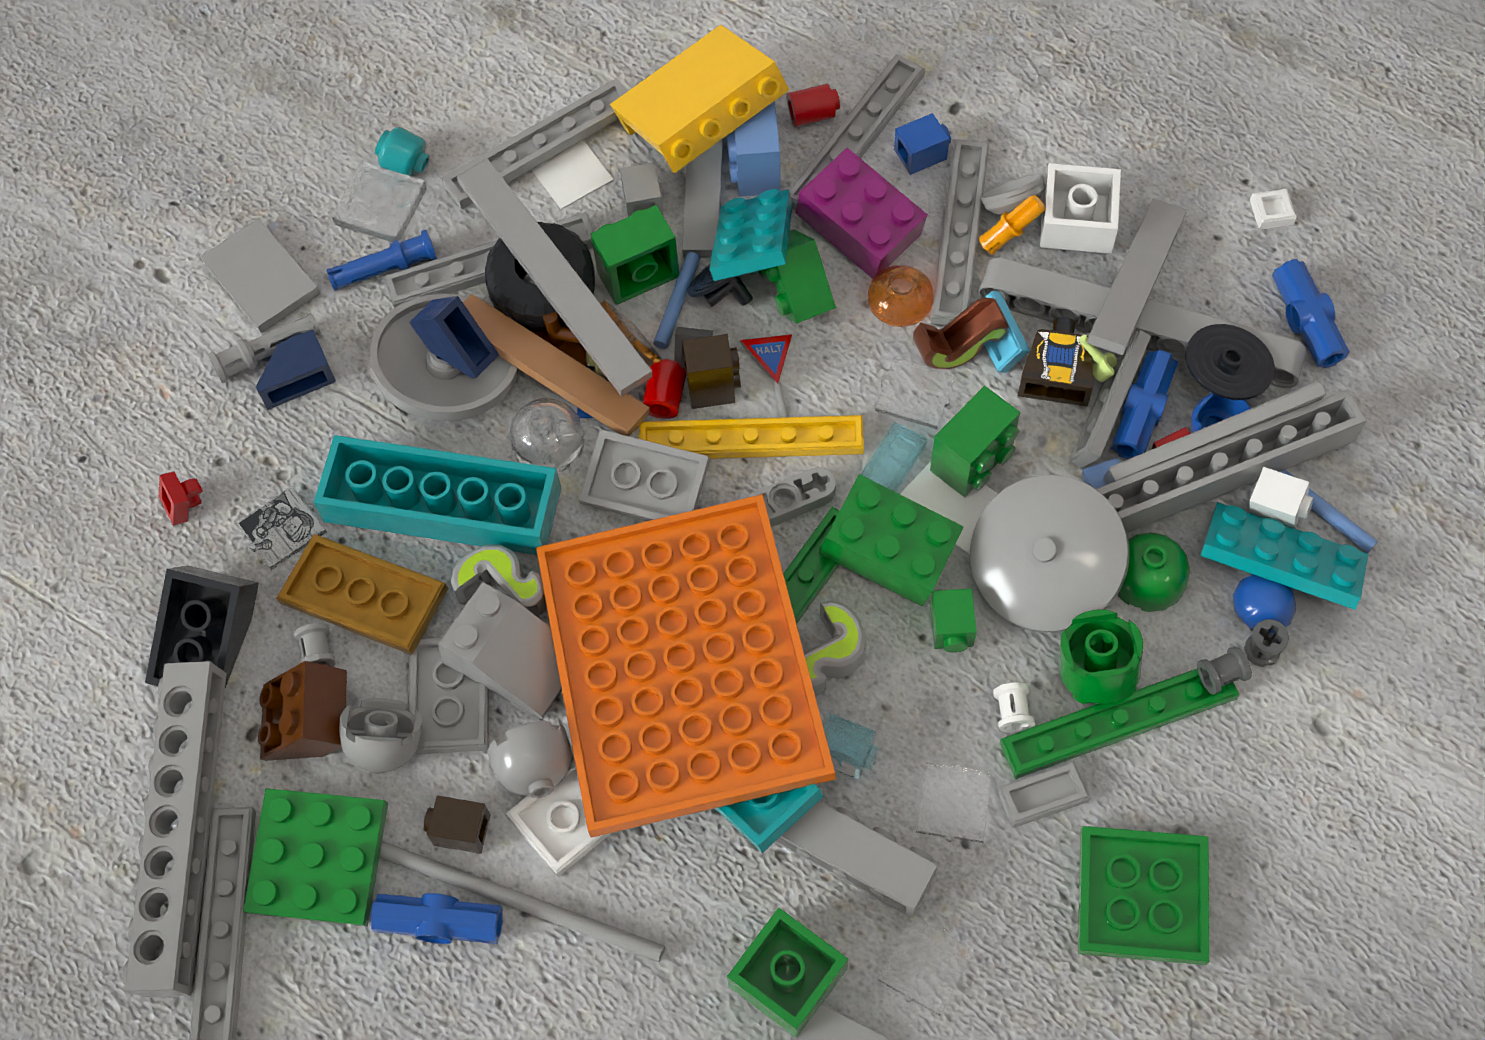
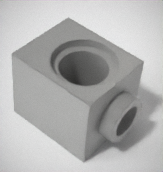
M637 163L629 167L620 168L628 217L638 210L648 209L654 205H657L663 215L662 198L655 163Z

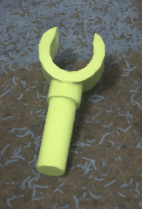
M1082 335L1079 338V342L1095 361L1092 363L1093 376L1098 381L1104 382L1114 375L1115 371L1113 368L1117 364V358L1109 352L1103 354L1096 346L1087 343V335Z

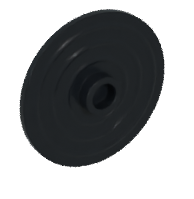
M710 264L693 279L687 289L690 297L703 296L711 307L731 292L741 306L748 304L753 299V296L738 276L713 281L709 269Z
M1228 324L1209 325L1198 330L1191 337L1186 347L1185 359L1191 375L1204 389L1219 397L1230 400L1255 398L1267 390L1274 378L1275 365L1269 349L1258 337L1243 328Z

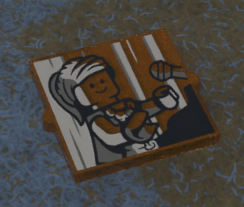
M606 300L600 303L635 348L654 363L663 360L632 321Z

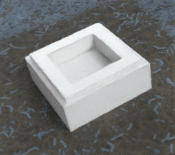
M1287 189L1252 193L1250 203L1259 230L1294 225L1296 215Z

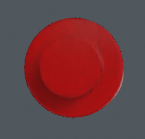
M828 83L789 92L786 95L788 111L794 127L835 118L836 110L840 109L838 92L836 89L831 90Z
M663 359L652 364L650 367L653 377L647 380L642 403L650 407V416L671 419L676 417L679 412L686 371L678 362Z

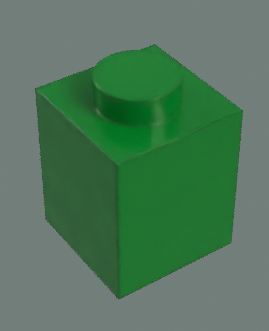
M972 588L933 590L930 612L934 649H944L946 652L956 653L965 651L968 647H973L977 629Z

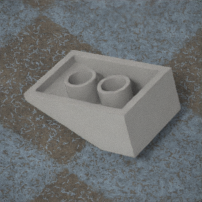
M482 582L439 642L438 646L442 662L457 672L463 673L464 676L473 681L482 683L489 690L543 720L562 691L551 627L516 600Z

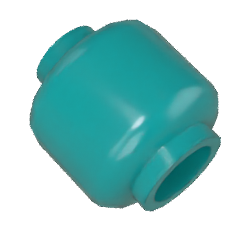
M395 127L391 131L385 130L374 152L378 156L380 167L404 179L410 178L415 171L421 174L430 155L425 153V140L402 127Z

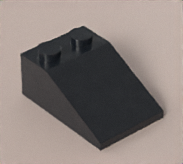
M188 565L166 569L145 683L158 686L159 680L163 677L164 664L210 661L227 673L226 688L252 620L259 582Z

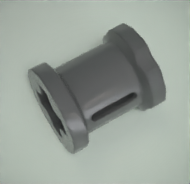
M1272 619L1258 622L1244 646L1247 659L1260 667L1273 665L1288 644V631L1284 625ZM1271 630L1275 631L1273 635L1269 634ZM1263 640H1266L1270 643L1269 647L1265 646L1262 643ZM1259 651L1263 653L1261 657L1258 656Z
M1236 646L1228 648L1227 654L1211 661L1203 659L1197 663L1198 674L1204 687L1214 695L1219 693L1221 687L1239 679L1247 681L1252 677V670L1246 655Z

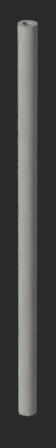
M382 841L379 857L381 859L654 961L660 962L663 956L664 945Z

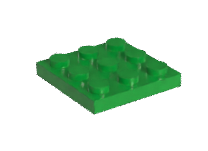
M266 788L243 912L255 915L368 927L388 802L380 799Z
M1082 826L1080 830L1078 954L1207 965L1210 962L1209 836Z

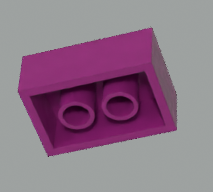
M849 148L842 151L799 192L795 211L801 219L873 280L882 274L921 235L928 215Z

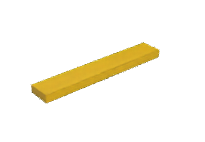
M862 415L643 421L639 425V439L709 456L710 459L864 454Z

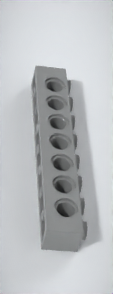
M210 661L164 664L163 677L159 680L158 684L160 705L158 716L153 724L155 746L154 754L150 757L148 764L151 776L150 787L143 806L146 816L144 835L141 836L138 846L141 857L139 876L135 879L133 887L136 899L134 918L131 919L128 927V935L131 941L129 959L123 969L125 991L142 997L192 996L227 674ZM192 701L189 710L183 713L185 706ZM188 739L186 747L179 752L180 745ZM183 779L182 786L174 793L175 785ZM178 819L177 827L173 832L169 833L171 824ZM173 859L172 869L165 874L166 865ZM168 900V909L165 912V914H163L160 917V909L162 905ZM163 942V952L157 959H155V951L157 947Z

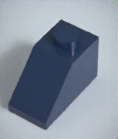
M458 296L432 300L409 322L431 353L471 378H477L499 355Z
M314 330L295 334L288 340L278 343L256 385V389L267 410L336 382Z

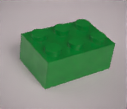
M859 474L830 528L819 554L923 607L932 593L964 526Z

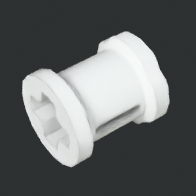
M1007 683L993 689V696L999 701L1001 720L998 722V727L1001 732H1020L1035 726L1034 717L1029 715L1026 695L1029 694L1030 690L1026 683ZM1012 703H1015V713H1013Z

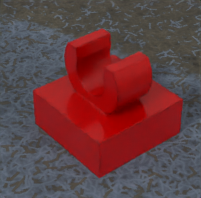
M175 471L160 475L159 499L172 525L187 522L188 508L202 503L198 494L202 493L203 490L197 478L188 479L180 483Z

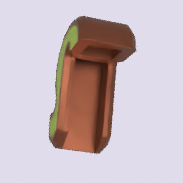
M984 297L977 299L940 330L933 325L920 322L914 330L913 340L927 366L935 369H952L971 361L986 342H998L1007 333L1009 325L996 299Z

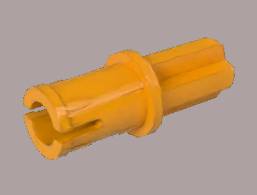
M1036 195L1029 196L1010 213L1004 212L1001 215V220L979 237L982 247L987 252L989 251L991 255H994L1015 236L1020 237L1023 234L1022 229L1045 211V205Z

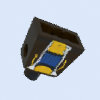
M1058 317L1053 321L1052 330H1037L1022 372L1018 390L1019 397L1088 407L1094 384L1092 356L1079 342V338L1082 335L1074 334L1075 321L1073 319Z

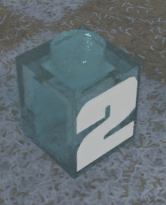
M830 713L824 726V732L834 770L859 780L863 769L871 770L879 751V747L874 745L876 731Z

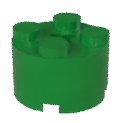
M1091 610L1083 612L1072 619V624L1066 631L1064 629L1061 635L1060 676L1064 685L1077 702L1082 704L1112 703L1131 697L1135 693L1141 675L1143 638L1140 630L1132 621L1129 620L1128 623L1118 618L1116 612L1110 610Z

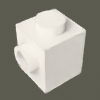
M1263 467L1250 499V513L1265 519L1278 520L1283 525L1295 529L1299 517L1307 518L1314 497L1308 496L1309 482Z

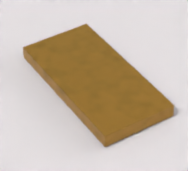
M313 534L276 599L284 606L413 655L449 588L442 581Z

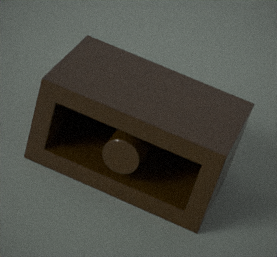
M728 334L683 340L691 408L697 409L735 403V389L741 388L740 363L737 347L730 348Z

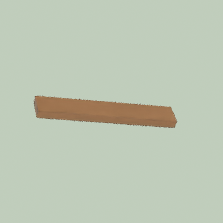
M471 294L463 302L498 352L499 357L618 434L630 436L649 415L650 407L628 393L620 396L611 382L475 295Z

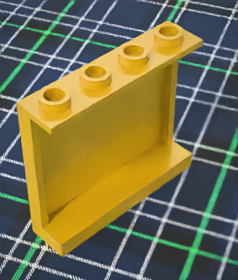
M719 25L616 99L610 106L625 131L630 135L637 132L663 155L672 172L676 173L789 91V88L774 60L723 25Z

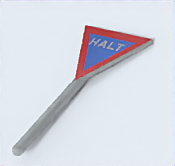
M792 334L740 340V344L772 379L781 417H789L780 383V375Z

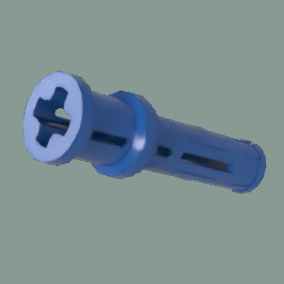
M426 229L421 231V235L402 242L397 239L387 249L340 266L326 269L331 285L334 291L390 270L399 268L401 271L409 268L412 264L430 258L433 261L438 258Z

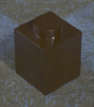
M437 795L434 808L429 807L427 809L424 819V831L427 832V836L434 846L482 854L491 814L485 803Z

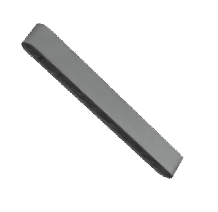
M998 257L989 261L978 294L980 298H984L991 291L1001 292L1011 311L1053 322L1058 317H1068L1075 321V329L1090 333L1111 288ZM1148 299L1134 330L1136 332L1141 329L1151 336L1146 347L1147 350L1154 352L1162 350L1170 353L1172 357L1186 360L1185 351L1191 337L1201 328L1214 324H1228L1243 328L1258 337L1269 349L1275 365L1274 378L1270 385L1281 388H1291L1298 384L1307 352L1305 345L1294 339Z

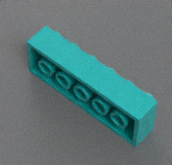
M334 435L313 503L326 523L475 546L502 545L513 552L537 555L536 547L548 545L562 488L557 469L552 467Z

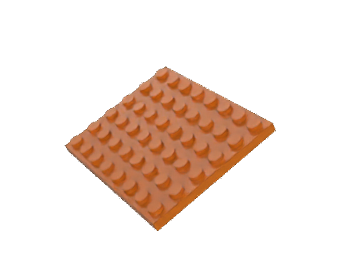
M763 494L536 547L586 824L591 838L836 779Z

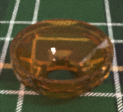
M894 265L881 270L871 281L868 291V304L875 317L888 325L896 327H907L922 321L931 311L934 300L933 287L928 277L920 270L907 265ZM896 279H906L911 282L913 287L908 292L900 293L895 291L891 284Z

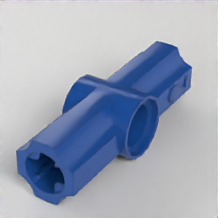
M1293 259L1275 269L1272 277L1286 303V318L1289 327L1295 334L1301 333L1317 367L1321 366L1323 369L1332 367L1341 360L1346 359L1350 351L1334 322L1335 309L1333 302L1328 294L1319 292L1304 261Z
M1162 350L1148 351L1139 371L1136 384L1132 383L1121 413L1123 418L1111 447L1119 457L1128 460L1146 452L1153 428L1158 426L1169 396L1167 391L1178 365V361L1168 352Z
M436 893L423 894L422 898L377 894L371 911V929L373 932L415 936L418 940L435 944H450L453 940L498 944L503 925V908L501 905L460 902L455 897Z

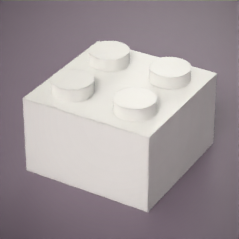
M1048 163L1043 193L1045 211L1042 213L1040 247L1112 254L1118 231L1121 169Z

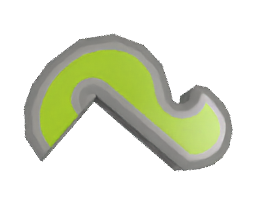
M483 545L467 553L458 561L453 569L451 584L460 604L468 601L482 582L485 584L492 582L500 592L519 602L537 617L547 607L541 577L538 573L531 571L526 578H523V571L518 558L512 550L502 545Z
M833 600L820 603V616L832 639L804 652L815 697L825 692L826 677L843 678L853 674L862 664L865 652L866 635L861 620L847 605Z

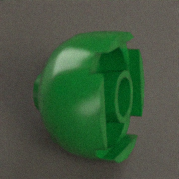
M1149 532L1136 534L1129 538V566L1123 586L1118 593L1119 598L1129 605L1130 603L1134 607L1141 608L1142 611L1146 612L1163 611L1175 605L1182 597L1188 585L1190 566L1187 554L1179 543L1166 535Z

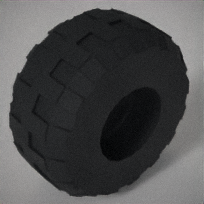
M537 222L594 295L595 269L587 245L583 243L576 233L564 228L562 225ZM499 238L493 248L490 249L485 267L486 286L494 308L529 331H547L543 315L556 312V310L537 285L523 281L527 272L502 239ZM558 314L561 326H565L566 323Z

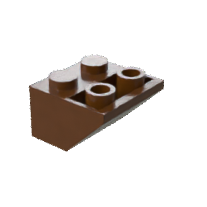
M304 661L263 684L259 698L260 706L262 707V721L258 732L260 760L273 761L324 757L342 748L339 727L340 716L346 708L347 670Z

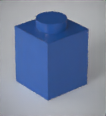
M933 113L895 128L894 150L910 175L947 160L951 136L948 128L944 124L940 125Z

